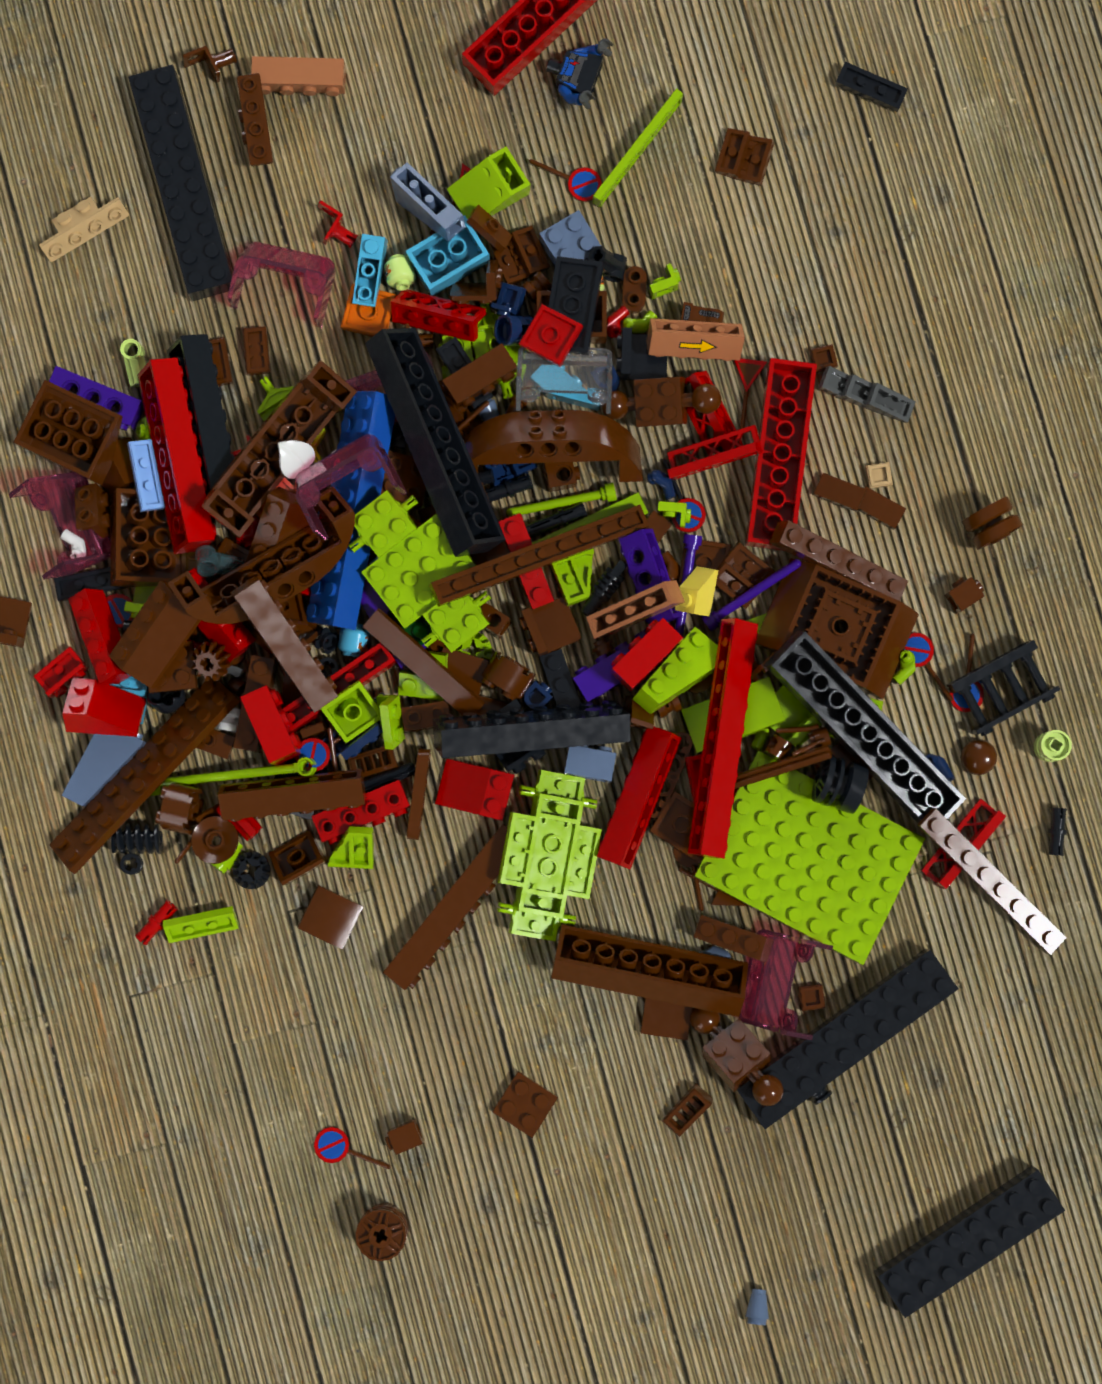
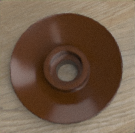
M217 816L202 820L195 827L191 837L192 849L196 856L210 864L223 863L231 858L239 842L235 826L229 820L222 821V817ZM216 837L221 839L219 845H214L213 843Z

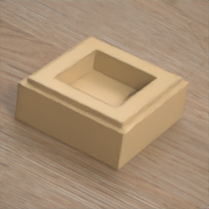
M889 462L865 466L868 487L870 489L893 485Z

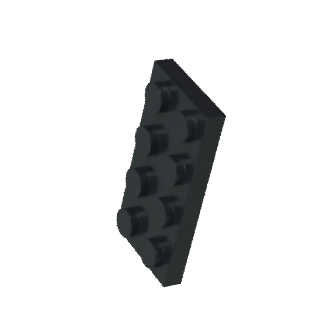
M557 256L548 307L583 325V329L569 353L589 355L604 264L600 261Z

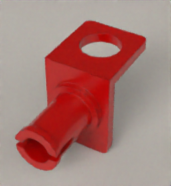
M320 200L318 208L336 219L324 237L323 243L327 244L330 237H335L351 248L358 235L341 226L342 213Z

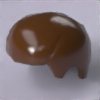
M975 739L965 745L960 759L963 767L969 773L979 776L990 772L997 762V753L995 747L989 741Z

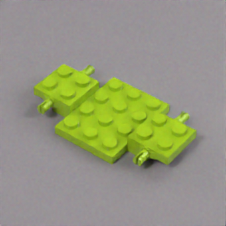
M386 490L355 515L354 526L358 531L359 537L350 543L349 547H354L351 550L355 553L366 544L378 556V559L364 569L362 574L404 629L423 615L432 630L430 634L421 639L425 643L431 638L424 645L428 648V646L439 639L452 653L490 624L483 615L481 606L492 598L488 595L481 600L488 594L487 591H484L475 599L469 595L438 607L429 584L477 565L469 555L454 556L437 514L420 527H417L407 512L418 504V501L414 500L415 497L411 495L410 498L401 504Z
M539 769L534 787L520 785L519 789L528 790V792L519 790V795L532 797L530 815L510 812L497 882L517 886L515 900L512 905L499 902L498 906L506 909L497 908V912L510 914V934L556 942L557 932L561 923L573 926L576 923L575 921L567 920H576L575 915L564 914L567 895L590 899L602 829L580 825L583 807L592 809L597 807V805L588 804V802L597 804V799L585 798L584 796L586 778Z

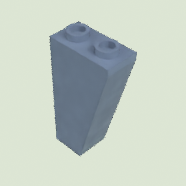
M408 162L402 167H398L392 173L390 179L396 202L445 240H451L465 228L463 214Z
M138 733L137 737L94 734L61 796L86 807L101 792L104 786L120 772L121 768L147 743L142 740L144 735Z

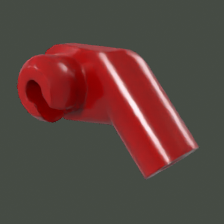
M624 305L607 317V335L610 338H617V335H621V321L630 315Z

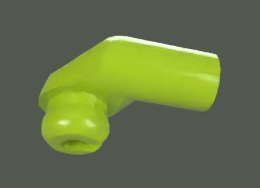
M649 310L642 319L626 318L623 321V327L632 328V334H643L649 329L650 318L657 319L658 317Z
M904 650L900 654V670L892 677L899 685L915 672V655L911 651Z
M769 728L754 733L755 738L751 744L753 749L757 751L762 750L769 736Z

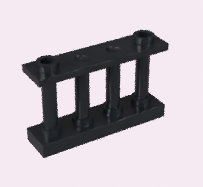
M1028 640L946 685L950 693L958 692L959 695L962 694L979 725L971 730L972 734L985 736L994 731L993 726L1041 700L1045 703L1056 697L1054 693L1061 690L1059 686H1050L1048 688L1032 658V651L1038 649L1034 640ZM1017 659L1024 662L1040 691L1030 698H1027L1011 668L1013 667L1012 662ZM997 670L1000 673L1003 672L1019 704L1008 710L991 680V674ZM977 681L983 684L999 715L988 721L971 692V685Z

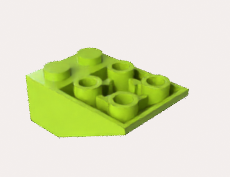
M507 146L486 157L447 188V192L463 216L465 215L468 219L478 204L491 216L529 195L531 184Z

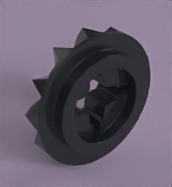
M251 851L241 854L236 858L232 867L233 878L239 886L246 889H257L263 886L270 876L269 862L258 852ZM247 861L249 864H251V866H260V868H258L254 872L255 880L253 877H251L250 874L242 875V873L248 869Z

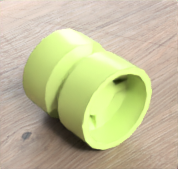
M1060 730L1044 732L1034 742L1036 756L1045 762L1062 760L1070 754L1072 749L1070 737Z

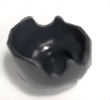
M185 690L149 693L148 691L147 701L159 713L169 714L179 709L186 699Z

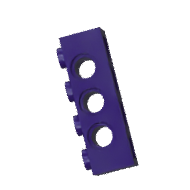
M55 366L49 382L68 391L73 387H78L77 395L89 401L93 396H99L97 404L111 410L114 405H121V409L117 413L123 416L120 429L127 431L129 428L135 431L144 411V405L141 400L58 366Z
M653 528L641 529L619 539L621 544L620 551L627 561L628 574L633 579L636 594L664 581H671ZM640 552L643 553V561L639 558ZM648 573H649L650 576H651V582H650V584H649L648 581H647V575H648ZM675 607L645 621L648 625L655 619L659 622L662 618L670 622L683 617L681 611H676Z

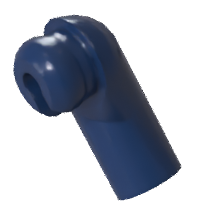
M653 470L648 473V482L662 487L665 500L676 497L672 479L660 470Z

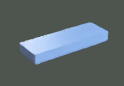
M152 439L128 442L127 446L140 512L164 509L165 504Z

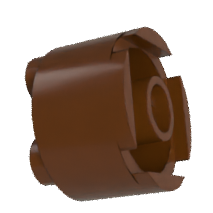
M496 650L481 674L483 676L481 681L491 688L499 687L503 689L501 694L511 700L522 699L536 674L530 672L528 675V668L508 656L500 657L502 653Z
M176 783L170 784L169 787L164 786L161 791V800L163 801L161 809L156 813V823L160 824L164 830L192 835L193 830L191 829L193 825H198L194 817L203 811L204 800L199 799V793L203 794V790Z

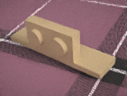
M90 196L52 219L59 233L42 242L39 246L49 261L53 262L129 216V213L119 197L98 209Z

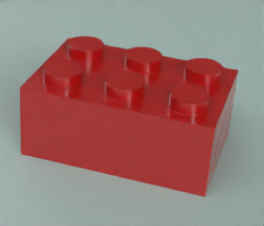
M664 618L659 622L656 619L651 622L645 630L646 635L643 638L640 636L636 637L628 647L630 651L626 655L620 653L612 661L611 665L613 668L611 674L630 693L683 640V637Z
M266 685L240 697L270 764L276 766L301 754L299 748H302L303 745L299 736L292 733L290 726H293L292 720L288 712L282 711L280 705L284 703L280 693L275 688L272 689Z

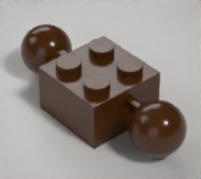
M685 377L634 380L635 397H627L618 390L609 391L603 395L600 401V409L604 416L613 420L623 418L628 411H636V427L688 424L687 407H694L703 414L713 413L721 404V393L712 384L699 385L693 393H686Z
M694 1008L690 1016L692 1027L698 1033L710 1034L713 1038L702 1047L703 1058L728 1087L735 1092L750 1080L753 1084V1096L759 1104L763 1106L777 1104L783 1096V1085L777 1077L763 1075L761 1072L763 1068L770 1064V1052L740 1018L724 1030L720 1025V1013Z

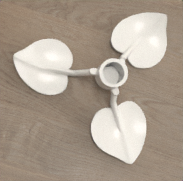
M297 440L278 442L280 470L285 477L289 479L296 478V484L299 485L307 500L311 501V496L303 482L308 481L312 477V471L330 474V481L332 483V471L335 466L337 449L328 458L327 465L329 469H321L311 465L315 460V451L308 443Z

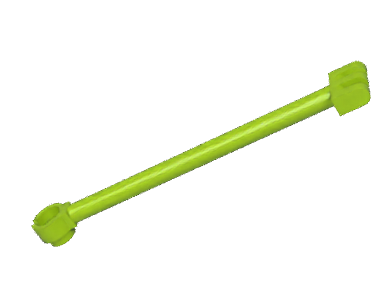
M303 757L293 764L168 777L150 796L161 795L163 787H169L172 783L190 785L289 773L311 776L316 772L317 768L311 767L310 771H307L305 766L308 762L313 766L317 763L312 758Z

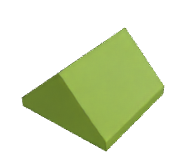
M359 680L337 694V698L321 708L345 743L381 720L380 708Z

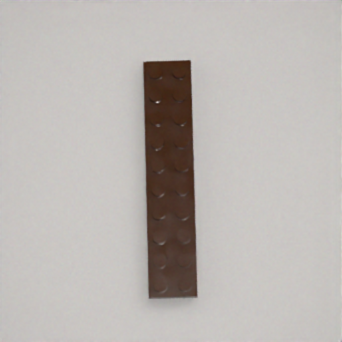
M211 678V680L205 681L150 738L144 747L121 768L120 772L104 786L101 792L49 844L69 871L76 874L240 702L220 680L214 681Z

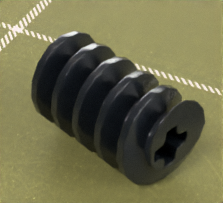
M126 824L125 830H122L120 827L112 835V853H116L117 849L120 853H125L128 849V852L133 854L137 849L139 854H143L147 849L149 854H153L156 849L157 853L161 854L164 842L163 833L159 830L158 824H155L153 831H150L148 824H145L143 831H141L139 824H136L134 830H131L130 824Z

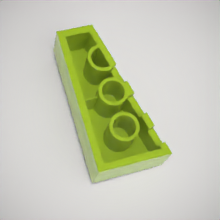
M694 627L642 686L633 700L649 714L654 713L714 672L718 645L697 627Z

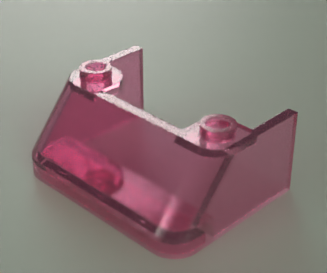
M252 242L247 245L235 263L227 299L232 308H238L244 279L254 278L259 268L304 278L303 286L309 294L318 296L313 318L317 327L322 328L336 272L333 261L327 257L261 242Z
M372 434L363 435L302 470L295 478L296 499L312 531L324 540L329 537L313 508L320 500V490L356 469L362 467L368 472H374L383 467L392 486L402 495L407 493L381 441Z
M74 472L28 478L8 494L10 498L29 496L31 503L36 509L51 511L60 536L65 529H68L85 541L86 556L71 559V545L63 540L67 551L59 554L56 560L57 565L42 575L44 580L74 574L111 557V535L101 538L92 529L83 531L76 529L74 490L77 487L89 485L87 478Z
M762 929L756 934L773 939L774 941L767 962L751 957L749 959L745 1000L739 1018L746 1024L787 1036L812 1040L813 1035L796 1031L798 1016L794 1010L787 1008L797 962L806 963L810 961L815 947L833 950V946Z

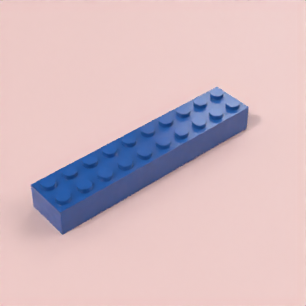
M357 391L346 405L344 418L341 423L340 440L337 445L335 466L332 471L331 487L334 486L353 509L355 515L381 495L395 414L387 395L377 391ZM355 526L349 544L359 537ZM348 544L341 559L331 571L311 586L310 602L307 607L308 622L356 630L365 576L362 574V571L368 566L371 550L369 546L365 544L354 553L351 550L354 547L350 548Z

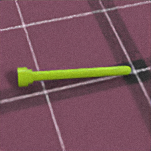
M614 482L604 484V487H600L601 490L508 508L506 515L510 516L518 512L524 515L598 499L607 500L608 502L617 501Z

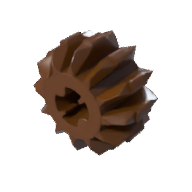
M205 641L201 646H197L194 649L195 654L191 656L190 660L195 662L191 669L199 671L197 677L204 675L205 681H209L211 678L214 681H218L221 676L227 675V669L231 667L232 663L227 660L231 654L224 653L225 646L222 645L218 648L217 641H213L211 644Z

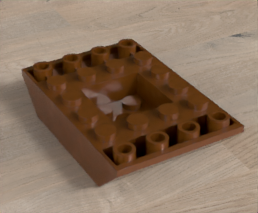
M801 561V566L781 579L758 632L756 645L769 651L777 652L796 631H805L863 692L883 700L900 661V654L905 649L919 614L897 599L817 564ZM837 620L845 622L846 631L844 633H838L834 629V624Z

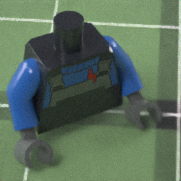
M607 38L600 40L599 44L566 51L562 62L553 58L549 59L546 71L557 75L556 88L568 104L583 105L586 109L591 108L589 102L591 99L595 100L593 91L603 66V56L601 55L604 54L607 57L612 55V52L607 48L614 44Z

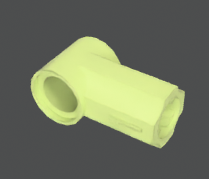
M127 339L121 344L120 352L124 358L130 387H140L137 375L146 365L145 350L138 341ZM132 346H137V354L128 356V349Z

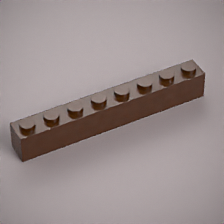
M504 824L501 825L384 970L383 973L403 990H406L408 987L413 989L421 979L418 976L423 968L428 971L436 961L433 957L438 950L443 952L451 942L448 937L452 932L458 933L466 924L463 919L468 912L473 915L481 905L478 902L483 894L488 896L496 885L493 881L499 875L508 828Z

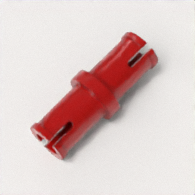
M166 900L154 915L151 914L148 917L149 921L135 937L140 942L144 941L143 944L147 945L159 930H163V920L170 919L177 912L178 908L169 900Z

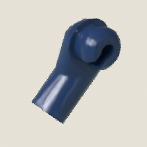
M933 754L926 755L929 761L949 781L955 778L944 758Z

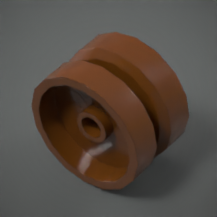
M1008 496L984 507L962 521L967 532H974L980 528L983 529V531L972 538V542L977 550L1005 539L1013 531L1023 526L1018 515L1013 514L1005 519L1002 518L1013 508Z

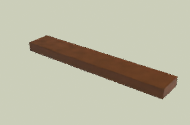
M380 608L363 625L371 635L462 716L463 713L467 712L477 713L485 704L479 696Z

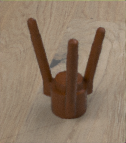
M818 724L776 729V733L811 731V734L808 735L810 744L793 751V756L818 747L831 745V739L826 727L819 728Z

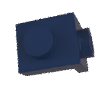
M502 283L497 303L491 302L490 307L497 310L496 314L499 316H519L526 289Z

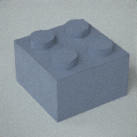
M579 210L539 233V242L554 266L557 256L588 260L589 252L595 246H601Z
M589 745L569 747L564 774L611 783L617 754L612 752V748L598 746V749L588 748Z

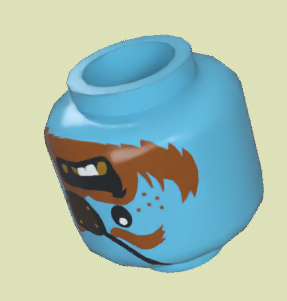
M358 623L356 630L341 628L338 648L343 651L342 655L359 657L367 652L370 633L363 629V624Z

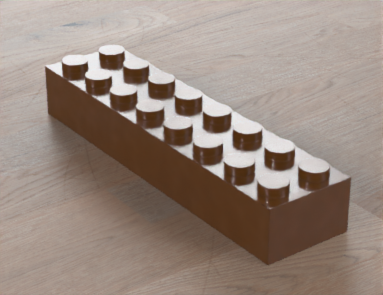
M562 924L551 979L739 1017L745 1000L748 962Z

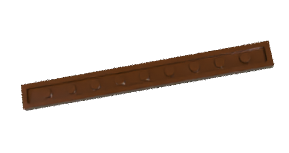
M637 505L431 582L429 587L438 607L625 537L641 529H646L650 525L641 505Z

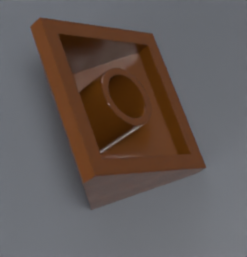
M131 437L117 440L112 465L102 483L110 499L111 494L116 488L132 489L135 487L127 446L128 442L133 441Z
M310 830L269 853L282 885H288L328 862Z

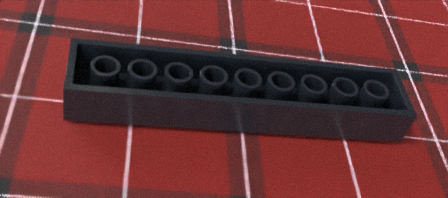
M172 64L129 76V82L187 293L192 301H197L236 290L237 287L176 70Z
M416 328L382 329L369 339L365 345L454 556L459 557L488 552L506 539Z
M796 631L764 664L861 765L868 767L869 774L917 823L932 808H936L948 819L966 800L954 785L805 631Z
M924 949L773 1058L770 1064L761 1070L763 1075L777 1077L783 1085V1096L777 1104L773 1106L759 1104L753 1096V1084L750 1080L738 1088L737 1092L762 1127L767 1129L959 988L930 949Z

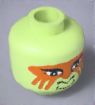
M393 255L385 263L384 272L387 284L390 287L404 291L409 289L416 281L415 269L409 258L405 255Z

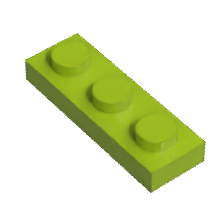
M233 906L163 920V929L168 942L173 943L239 929V922Z

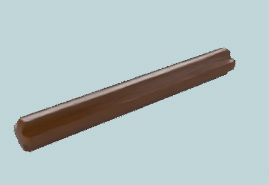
M825 745L796 756H790L738 773L735 789L830 759L832 757L831 750Z

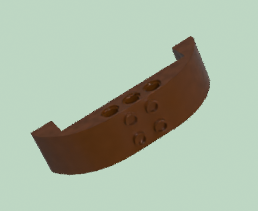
M320 360L285 396L214 484L201 507L240 538L255 520L253 516L266 501L268 494L275 490L285 477L279 466L278 442L297 440L311 445L335 413L343 410L357 391Z
M560 409L512 412L484 421L463 438L477 474L478 465L617 461L619 482L643 481L640 447L636 439L620 423L595 412Z
M332 486L313 497L322 518L202 589H200L189 571L167 584L187 614L196 619L215 624H233L249 620L230 592L255 576L259 581L265 580L271 589V592L268 593L273 601L277 599L282 604L318 582L331 571L348 547L355 525L353 509Z

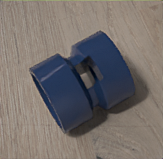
M501 315L496 320L494 326L496 342L499 345L502 343L504 346H519V342L533 318Z

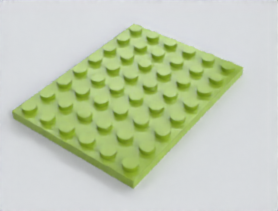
M757 751L748 770L777 760ZM796 770L738 788L732 805L731 826L728 832V848L725 853V859L703 857L694 877L854 962L864 965L925 838L861 804L853 814L837 810L835 800L830 806H825L823 801L821 803L813 802L812 788L814 780Z

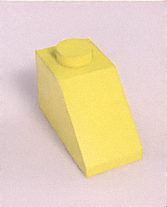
M697 566L680 585L679 588L685 603L676 606L675 610L710 616L718 570Z

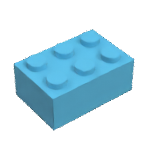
M465 215L463 216L465 228L451 240L447 241L438 233H435L405 251L406 256L412 263L417 276L429 295L435 296L488 264L490 260L488 251L475 230L466 222L467 218Z

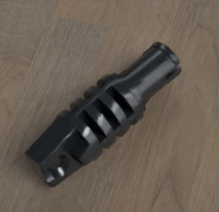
M619 560L614 569L607 567L592 587V595L580 610L585 616L596 613L602 603L608 602L625 578L621 574L627 567V564Z

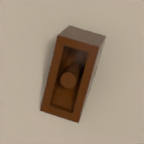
M633 695L627 696L623 708L630 714V726L638 729H653L654 713L649 714L633 700Z

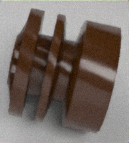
M388 1203L376 1204L367 1209L360 1219L355 1233L356 1243L361 1253L375 1261H386L397 1256L407 1240L409 1232L408 1219L401 1209ZM381 1229H384L385 1236H383L382 1239H379L378 1232H380Z

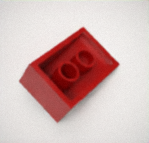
M72 678L62 712L66 732L137 737L146 698L109 684H99V681L96 679Z
M446 759L435 804L504 821L515 775Z

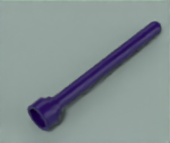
M684 534L683 543H685L684 548H687L682 583L693 571L695 553L702 544L703 536ZM682 612L683 617L676 619L675 630L682 637L684 634L686 612Z
M794 559L718 611H712L710 616L702 615L701 617L711 632L718 628L721 619L801 566V561Z

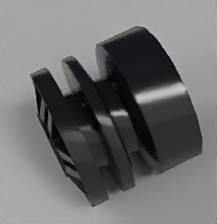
M833 755L830 759L822 761L814 778L812 801L816 803L823 801L825 806H830L835 800L837 810L853 814L858 809L867 787L868 767L850 762L845 768L844 759L838 758L836 760V757Z

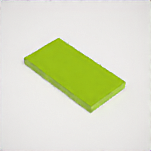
M770 677L751 683L747 700L748 708L744 721L745 729L742 738L786 721ZM710 699L681 710L697 754H701L703 751Z

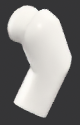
M65 529L60 538L71 545L72 554H70V558L76 562L84 560L87 554L84 539Z

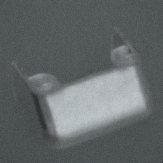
M519 348L516 376V411H521V400L524 402H534L540 397L541 392L587 394L588 400L592 401L593 404L603 405L606 403V414H611L612 352L605 348H590L589 355L568 353L562 366L558 367L523 348Z

